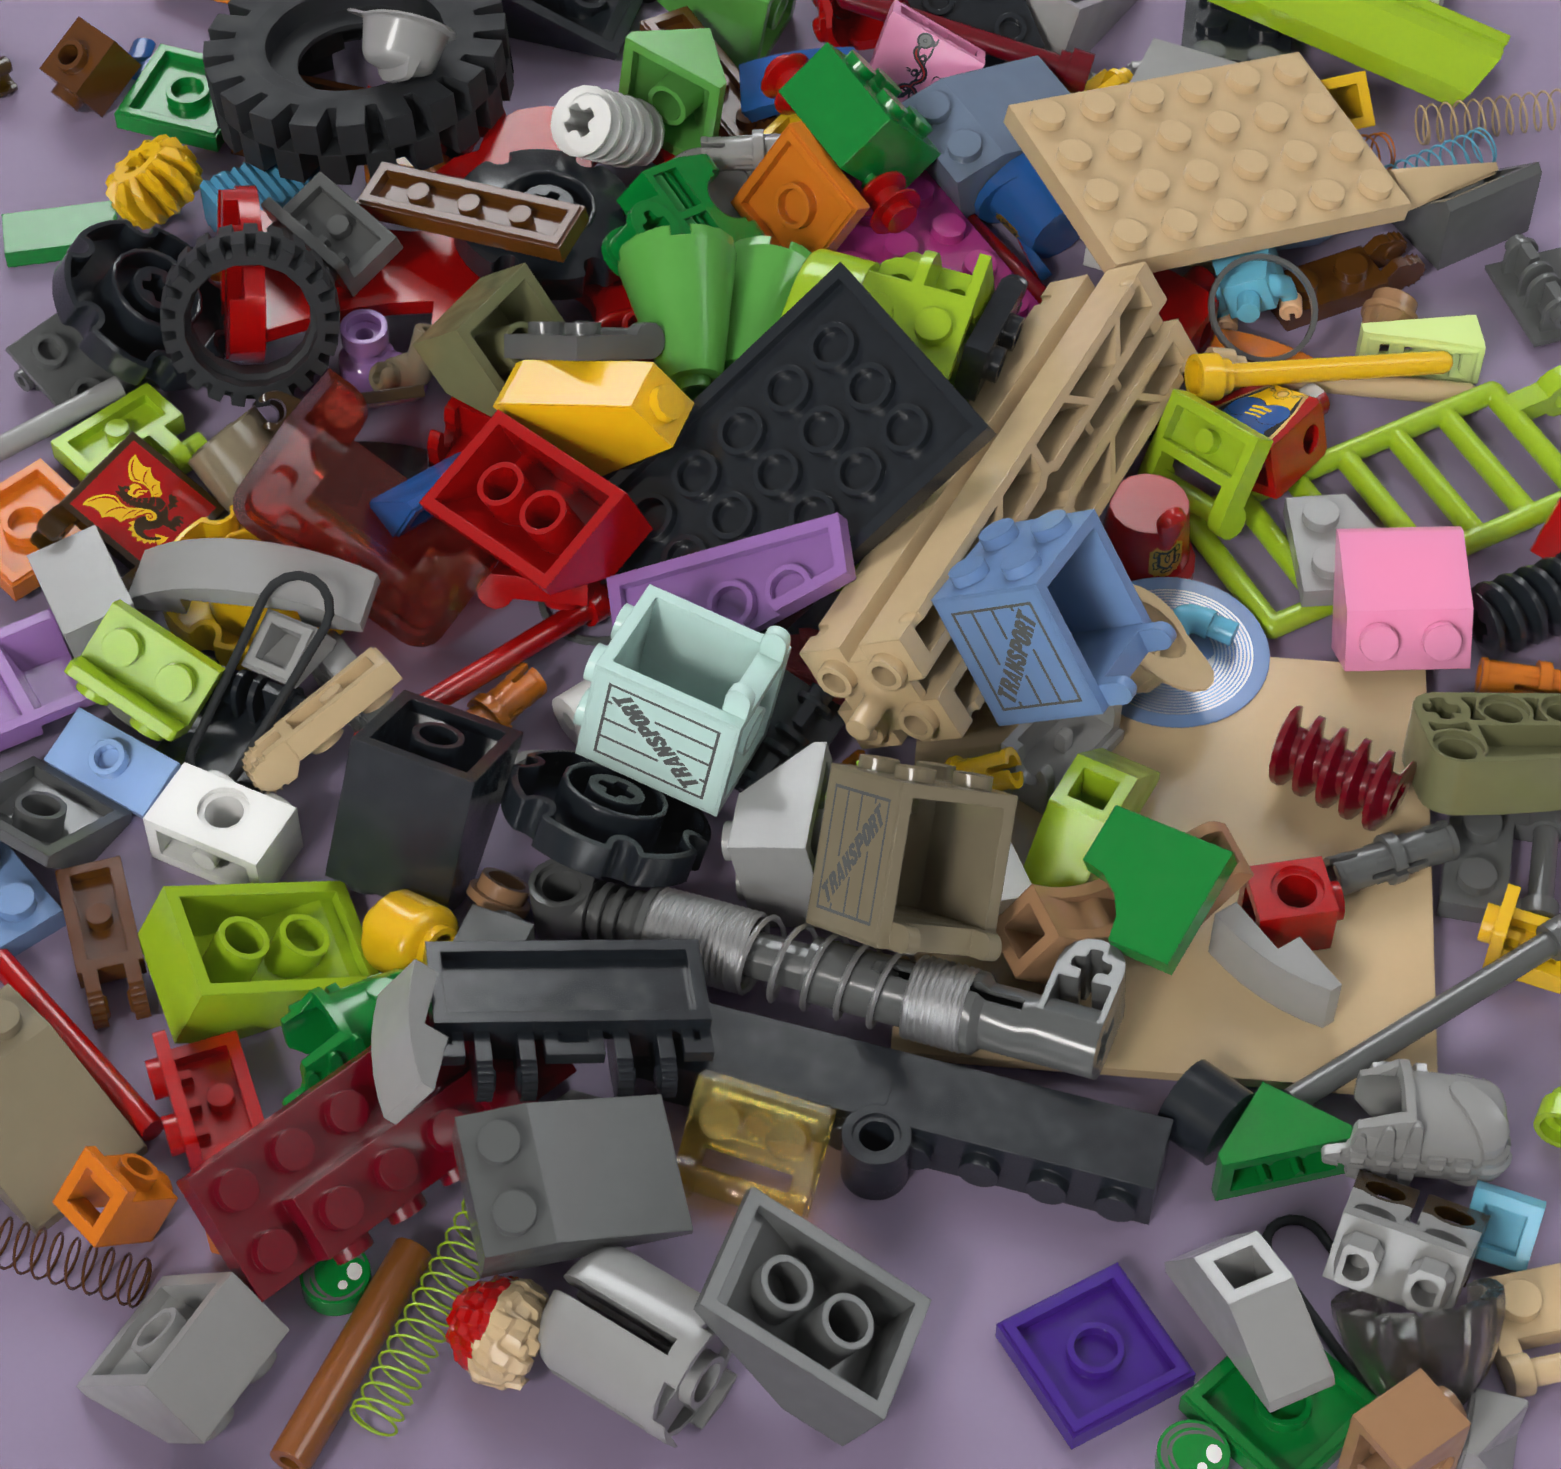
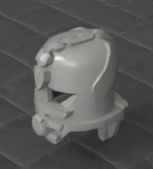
M1396 1059L1391 1062H1372L1369 1069L1359 1070L1354 1088V1099L1372 1117L1357 1120L1353 1126L1351 1136L1346 1142L1326 1144L1321 1148L1322 1162L1337 1166L1338 1163L1343 1164L1346 1177L1356 1179L1361 1169L1406 1186L1410 1185L1413 1177L1448 1180L1463 1186H1476L1477 1180L1489 1183L1499 1177L1510 1166L1512 1160L1507 1106L1504 1095L1498 1086L1483 1077L1482 1079L1475 1078L1474 1075L1462 1073L1449 1075L1428 1072L1427 1063H1415L1412 1066L1409 1059Z

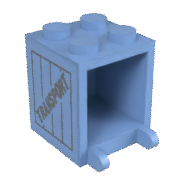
M1059 509L1050 511L1036 519L1014 522L1011 518H1005L985 527L978 536V543L965 559L950 569L948 580L931 601L998 725L1007 726L1104 714L1109 706L1128 704L1137 693V685L1130 678L1148 652L1168 649L1175 641L1177 634L1169 623L1151 621L1095 509L1066 513L1065 510Z

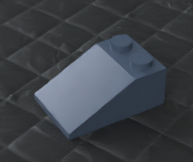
M1036 55L941 78L901 103L905 108L910 105L916 109L933 128V131L927 137L940 151L941 155L925 170L963 215L968 218L975 213L974 204L976 198L986 182L1009 161L1023 153L1003 123L1008 105L1071 93L1042 59Z

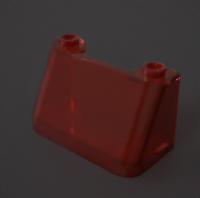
M329 368L286 418L243 479L233 497V511L238 522L261 541L319 552L377 573L380 584L368 618L399 641L409 646L426 647L433 645L442 638L499 560L436 517L400 537L396 536L393 538L370 508L369 503L373 498L408 479L355 441L368 418L367 403L355 386Z

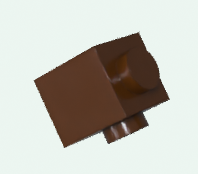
M78 16L39 69L56 83L51 93L76 112L84 104L93 112L103 117L141 67V64L116 41Z

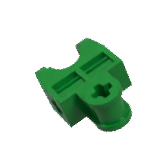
M698 154L677 157L642 171L616 200L627 215V223L612 230L604 238L601 251L608 267L619 276L618 261L620 262L619 250L621 246L635 235L656 227L670 225L671 235L691 234L690 224H705L724 230L733 237L734 243L740 239L758 235L765 236L766 234L756 220L748 222L745 217H731L723 213L713 203L708 192V185L718 176L720 170L709 155Z

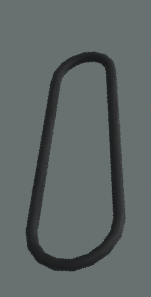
M303 571L283 573L271 580L260 593L189 744L185 756L186 763L195 766L197 750L269 597L276 588L286 582L301 580L311 583L320 591L324 599L325 614L319 629L244 752L249 750L248 747H254V742L268 732L328 633L335 614L334 598L327 584L315 574ZM244 753L233 771L229 774V777L235 782L244 772L242 768L244 763L241 760L245 756Z

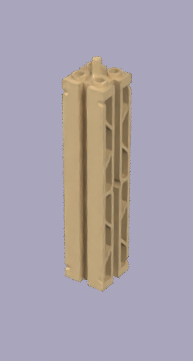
M1146 261L1106 270L1096 287L1088 274L1049 283L1040 296L1042 299L1041 304L1034 305L1024 320L1014 350L1007 352L1002 371L996 383L986 380L975 402L969 401V404L997 435L863 558L855 570L856 580L844 586L819 623V633L816 636H811L800 651V656L823 691L834 697L845 698L837 712L845 722L847 732L857 740L862 750L902 745L908 735L920 740L922 743L957 739L964 736L973 721L971 718L973 711L980 710L985 699L931 599L948 580L950 569L965 559L978 543L980 532L995 521L1005 518H1011L1014 522L1036 519L1050 511L1059 509L1065 510L1066 513L1095 509L1098 517H1100L1162 417L1173 389H1179L1182 385L1186 361L1191 354L1198 353L1179 319L1163 322L1159 312L1167 298Z

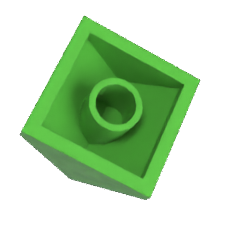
M711 29L632 31L625 37L619 93L643 99L656 108L662 116L665 128L662 149L677 156L683 151L701 147V136H718L727 82Z

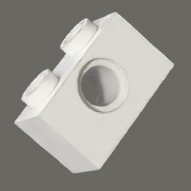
M186 762L182 764L143 817L149 848L153 858L216 884L278 883L303 848L297 807L292 806L287 800L277 794H262L235 783L232 778L220 771H206Z

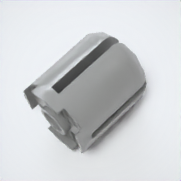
M601 1246L579 1259L563 1276L568 1284L578 1289L576 1296L579 1301L562 1291L553 1290L542 1312L538 1341L541 1344L539 1353L542 1360L550 1371L559 1378L618 1413L663 1443L674 1448L678 1447L672 1436L678 1434L688 1423H692L702 1430L719 1409L734 1384L737 1374L726 1368L732 1352L695 1312L694 1306L700 1295L698 1291L622 1246Z

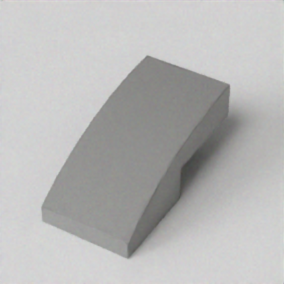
M1237 902L1215 914L1208 952L1227 972L1263 1000L1302 1021L1321 1028L1334 1021L1342 984L1300 937L1278 949Z
M414 959L378 994L373 1015L371 1033L373 1077L383 1116L395 1125L434 1091L448 1040L447 1036L425 1024L439 972L417 959Z

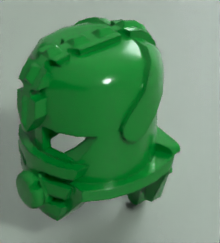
M396 968L384 973H378L341 989L336 982L326 986L325 991L320 987L309 990L301 1000L288 1006V1014L281 1018L285 1043L289 1048L308 1054V1056L300 1064L301 1086L283 1099V1107L371 1046L373 1015L378 994L404 969Z

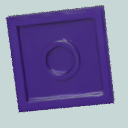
M1118 1262L996 1324V1338L1071 1450L1194 1385L1196 1373Z

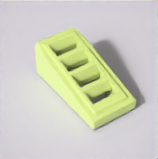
M1477 315L1361 323L1355 356L1447 351L1453 358V366L1449 372L1445 374L1404 377L1477 384L1486 346ZM1380 344L1389 345L1388 351H1379Z

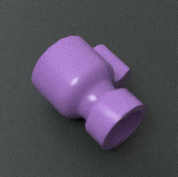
M359 309L347 314L340 323L343 347L339 353L338 364L341 386L346 395L374 391L369 383L371 367L377 362L386 361L391 357L403 354L395 351L389 342L388 326L385 317L375 310ZM428 384L424 386L425 392L428 389Z

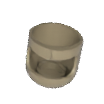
M255 405L207 441L195 452L188 462L217 501L229 513L231 505L242 502L261 500L283 501L292 491L298 479V466L294 456L275 432L265 430L262 427V424L266 423L267 420Z

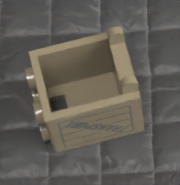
M860 754L858 765L831 763L806 923L874 948L889 949L900 954L914 955L917 952L970 956L983 961H996L1002 951V942L999 935L996 934L1018 796L992 789L994 779L992 776L958 771L955 766L917 760L916 766L900 764L898 759L870 754Z

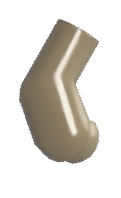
M425 323L416 324L408 352L391 357L386 361L377 362L371 367L369 383L374 391L421 384L425 386L429 383L433 374L412 344L432 325Z

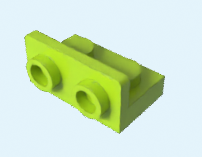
M120 599L111 604L82 654L70 660L64 672L78 681L76 689L89 700L103 706H109L111 703L131 716L129 723L139 733L156 741L166 739L172 742L189 732L218 685L225 668Z

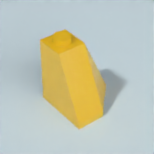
M533 359L522 360L515 364L493 407L510 416L600 476H604L672 448L695 403L654 362Z

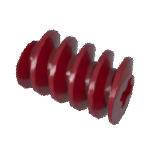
M1298 705L1294 707L1282 724L1272 748L1269 764V779L1271 783L1284 785L1292 778V790L1295 795L1306 797L1315 790L1316 804L1322 808H1329L1339 800L1338 813L1340 817L1351 820L1362 811L1361 823L1363 828L1368 831L1377 830L1396 812L1406 796L1417 769L1416 761L1413 760L1398 774L1393 771L1395 751L1389 749L1375 763L1370 760L1373 740L1365 738L1351 751L1347 749L1348 728L1341 727L1328 740L1324 738L1325 717L1318 716L1307 728L1301 726L1303 706Z

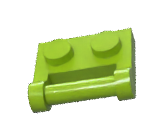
M1173 389L1137 475L1144 473L1155 474L1175 481L1188 497L1190 512L1205 520L1209 531L1224 540H1231L1244 527L1246 521L1244 507L1273 440L1189 391ZM1174 460L1180 461L1220 485L1221 488L1216 499L1175 475V470L1172 466Z

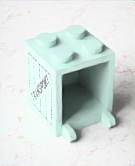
M649 584L635 606L626 603L620 610L611 631L612 640L609 645L606 646L598 643L589 657L583 678L591 682V685L582 696L573 719L574 724L581 726L575 753L717 817L767 735L792 648L790 646L791 636L786 629L775 625L770 626L765 634L759 633Z

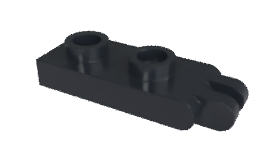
M1011 274L1001 279L965 344L954 387L965 399L975 402L986 380L996 383L1002 371L1007 352H1012L1016 346L1025 318L1019 316L1022 299L1028 286L1027 280L1022 276Z

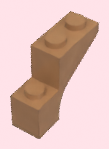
M1217 821L1205 822L1186 832L1199 839L1232 851L1237 861L1236 867L1203 923L1254 876L1226 824ZM1100 878L1070 887H1047L1031 884L998 917L996 934L1001 939L1002 952L1015 978L1047 985L1056 961L1065 947L1075 941L1088 938L1100 939L1109 943L1108 938L1116 918L1115 896L1108 884Z

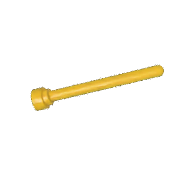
M1440 350L1232 363L1229 358H1222L1216 352L1191 354L1188 357L1185 365L1184 380L1186 391L1204 401H1218L1222 399L1224 394H1230L1234 387L1445 374L1451 370L1453 358L1447 351Z

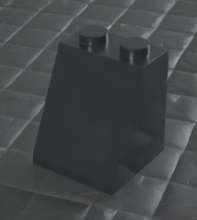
M403 690L351 738L325 876L344 882L352 890L367 895L376 894L384 897L392 891L410 890L448 907L453 912L467 897L466 890L468 885L476 877L501 804L507 780L521 746L524 732Z

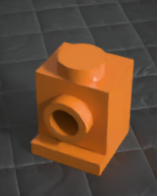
M85 1146L52 1202L94 1248L152 1242L178 1200V1197L173 1193L169 1177L164 1172L158 1170L146 1158L136 1153L104 1156L96 1146ZM105 1207L102 1213H100L96 1208Z

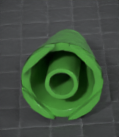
M690 224L691 234L671 235L670 225L637 234L624 243L619 250L620 262L618 261V273L637 321L656 323L664 332V349L658 357L653 358V362L693 401L725 369L737 253L733 237L720 228L705 224Z
M761 235L740 239L734 243L737 261L724 371L781 318L796 276L807 257L812 253L804 246L792 241L790 242L789 249L770 244L771 236Z

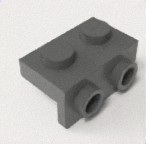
M321 171L283 208L271 197H268L260 204L272 221L271 226L281 228L283 237L290 239L292 234L304 240L306 250L310 251L314 248L322 257L324 268H329L334 278V283L337 282L353 297L403 249L400 241L391 231Z

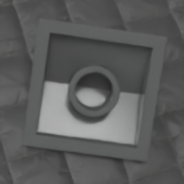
M35 756L0 772V841L47 868L64 869L94 862L131 823L133 812Z

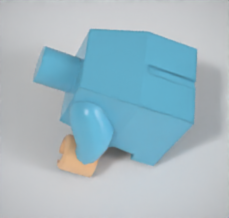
M1276 247L1212 260L1216 276L1228 264L1246 255L1264 253L1278 256ZM1249 261L1236 266L1224 276L1216 292V297L1219 300L1217 322L1221 329L1237 331L1238 319L1245 323H1252L1260 317V312L1275 309L1278 301L1279 315L1285 321L1290 320V314L1294 313L1297 319L1303 313L1302 296L1297 292L1292 278L1284 275L1281 265L1269 261Z

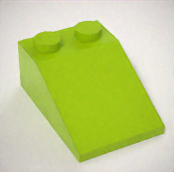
M341 881L163 886L138 932L141 949L174 1044L193 1043L234 1030L237 1031L239 1039L279 1027L281 1026V1018L288 1014V1006L301 1000L309 990L320 987L325 991L326 986L335 982L341 989L380 973L379 970L369 964L363 955L361 945L362 926L347 887Z

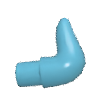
M1190 603L1179 605L1173 609L1188 636L1195 634L1203 639L1209 637L1230 646L1237 634L1239 623L1218 615L1216 610Z

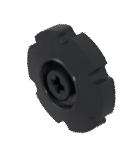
M526 149L510 152L509 162L505 164H494L490 161H485L464 178V180L585 206L589 217L588 224L564 263L454 238V244L460 257L480 278L526 263L551 301L583 297L585 285L597 284L602 287H608L620 278L606 264L601 246L604 238L612 230L627 223V215L616 201L627 189V186L601 165L591 168L581 166L576 162V157L569 156L563 151Z
M108 220L96 223L78 234L67 250L66 255L55 269L52 280V295L57 314L62 324L75 328L83 337L79 348L92 361L112 375L134 385H138L143 378H149L155 381L163 391H178L192 388L187 383V374L185 372L179 374L172 365L171 354L166 353L163 344L160 324V306L167 274L172 264L176 266L179 254L187 246L193 249V247L177 236L155 226L149 233H143L133 227L132 223L128 220ZM209 278L196 293L191 307V321L202 345L215 356L224 359L225 312L222 315L221 286Z
M543 750L527 754L524 764L513 765L501 798V809L506 821L514 830L532 838L531 846L556 862L583 874L599 879L601 877L614 878L630 886L657 888L675 886L687 882L690 872L700 869L711 840L710 824L700 809L578 755L573 750Z

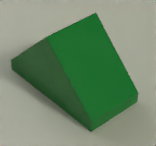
M1262 1082L1218 1153L1211 1188L1215 1201L1345 1174L1343 1164L1338 1163L1337 1166L1322 1162L1321 1148L1326 1144L1346 1142L1351 1136L1352 1125Z

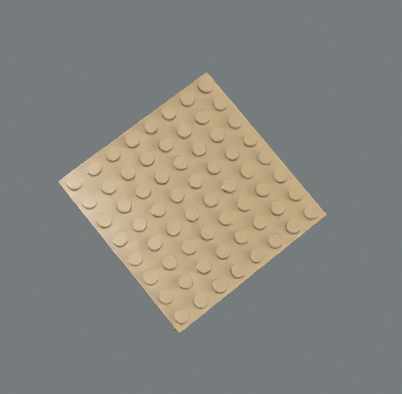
M1270 657L1266 680L1257 695L1238 712L1217 722L1196 727L1170 728L1141 723L1121 715L1119 728L1125 731L1124 739L1112 752L1160 772L1159 782L1139 814L1185 833L1205 822L1217 821L1225 823L1249 866L1322 856L1324 859L1328 856L1349 852L1371 844L1377 835L1386 832H1393L1395 835H1399L1430 825V809L1424 806L1418 799L1412 783L1396 812L1377 830L1368 831L1363 828L1361 823L1362 811L1353 819L1346 820L1340 817L1338 813L1339 800L1329 808H1322L1316 804L1315 790L1306 797H1299L1292 790V778L1284 785H1275L1269 779V764L1275 739L1290 711L1298 705L1303 706L1301 726L1307 728L1320 715L1326 718L1324 738L1328 740L1341 727L1348 728L1347 749L1351 751L1365 738L1373 740L1370 760L1375 763L1389 749L1395 751L1393 771L1400 774L1405 769L1402 762V751L1412 704L1417 696L1427 693L1426 670L1344 671L1340 662ZM985 701L980 710L973 711L971 715L973 721L962 738L923 743L917 739L914 766H916L917 760L945 764L946 759L954 755H959L966 759L1001 751V743L1019 724L999 726ZM1018 800L1011 843L1024 866L1043 814ZM1432 866L1409 874L1406 882L1397 885H1389L1388 882L1375 884L1344 896L1345 916L1343 920L1336 923L1331 948L1313 951L1342 984L1334 1021L1324 1028L1302 1021L1263 1000L1235 979L1208 952L1214 916L1217 912L1237 902L1239 890L1200 926L1172 975L1123 955L1126 962L1124 1017L1100 1075L1178 1081L1192 1065L1205 1059L1243 1086L1260 1087L1261 1083L1265 1082L1277 1089H1286L1435 998ZM1002 951L996 961H983L962 955L926 952L914 954L916 962L927 954L937 959L940 957L943 960L954 961L956 964H966L969 967L973 966L975 969L980 968L993 974L997 983L1042 995L1046 984L1016 979ZM905 955L900 957L903 959L910 960L909 957ZM1090 993L1086 1000H1081V1005L1092 1008V993ZM893 1026L891 1049L947 1063L1063 1072L981 1049L972 1055L958 1054L948 1049H939L929 1044L925 1045L909 1039H902L899 1035V1027ZM1436 1029L1385 1061L1409 1059L1412 1066L1415 1063H1427L1428 1072L1438 1073ZM1357 1078L1332 1093L1354 1095Z

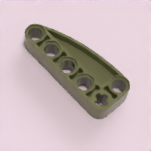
M1430 692L1417 696L1412 704L1402 751V762L1405 768L1413 760L1417 763L1412 785L1421 803L1432 811L1454 816L1504 815L1561 810V693Z

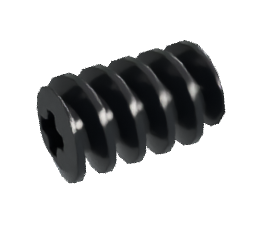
M1561 552L1555 557L1542 558L1534 565L1521 566L1513 573L1500 574L1492 581L1479 582L1471 588L1474 608L1472 638L1485 657L1491 660H1500L1505 655L1506 649L1510 652L1518 653L1526 647L1527 640L1531 644H1541L1547 639L1548 632L1552 636H1561Z

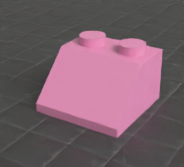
M1462 527L1336 529L1331 648L1344 671L1470 669L1474 608Z

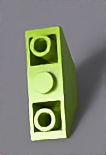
M1104 748L1078 753L1047 803L1023 867L1031 883L1047 887H1070L1099 879L1087 870L1083 858L1115 805L1138 814L1140 813L1159 782L1160 772Z

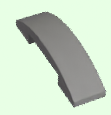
M200 538L169 542L145 550L128 593L136 609L187 614L191 601L254 607L260 593L271 580L286 572L303 571L315 574L325 582L334 598L335 614L330 629L363 632L380 584V579L377 573L356 564L299 547L249 539ZM301 580L286 582L276 588L264 607L297 611L302 622L318 628L325 614L324 599L320 591L311 583Z

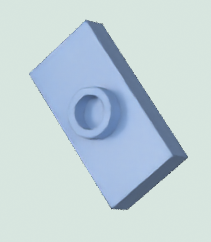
M78 707L43 759L48 765L130 810L141 819H143L182 766L179 762Z

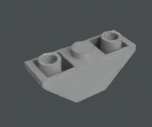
M1258 1230L1223 1237L1165 1262V1270L1170 1279L1270 1413L1335 1385L1333 1370L1294 1276Z

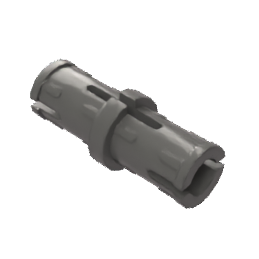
M1439 820L1436 823L1423 826L1408 833L1395 835L1393 832H1386L1377 835L1371 844L1349 852L1325 857L1323 861L1329 880H1337L1341 885L1343 895L1346 896L1347 894L1360 891V889L1388 882L1389 885H1397L1406 882L1409 874L1434 865L1457 860L1460 856V844L1452 825L1448 826L1447 820Z

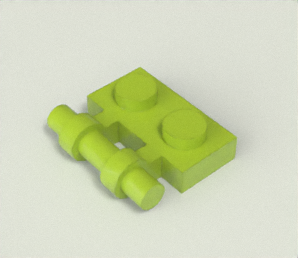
M146 382L50 442L54 458L81 482L132 431L185 474L193 470L188 464L189 459L207 440L201 433L196 432L181 442L176 436L186 430L183 414Z

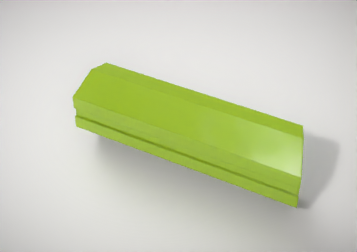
M1207 0L1439 102H1448L1452 107L1457 100L1463 101L1495 67L1504 53L1503 50L1511 37L1506 33L1429 0Z

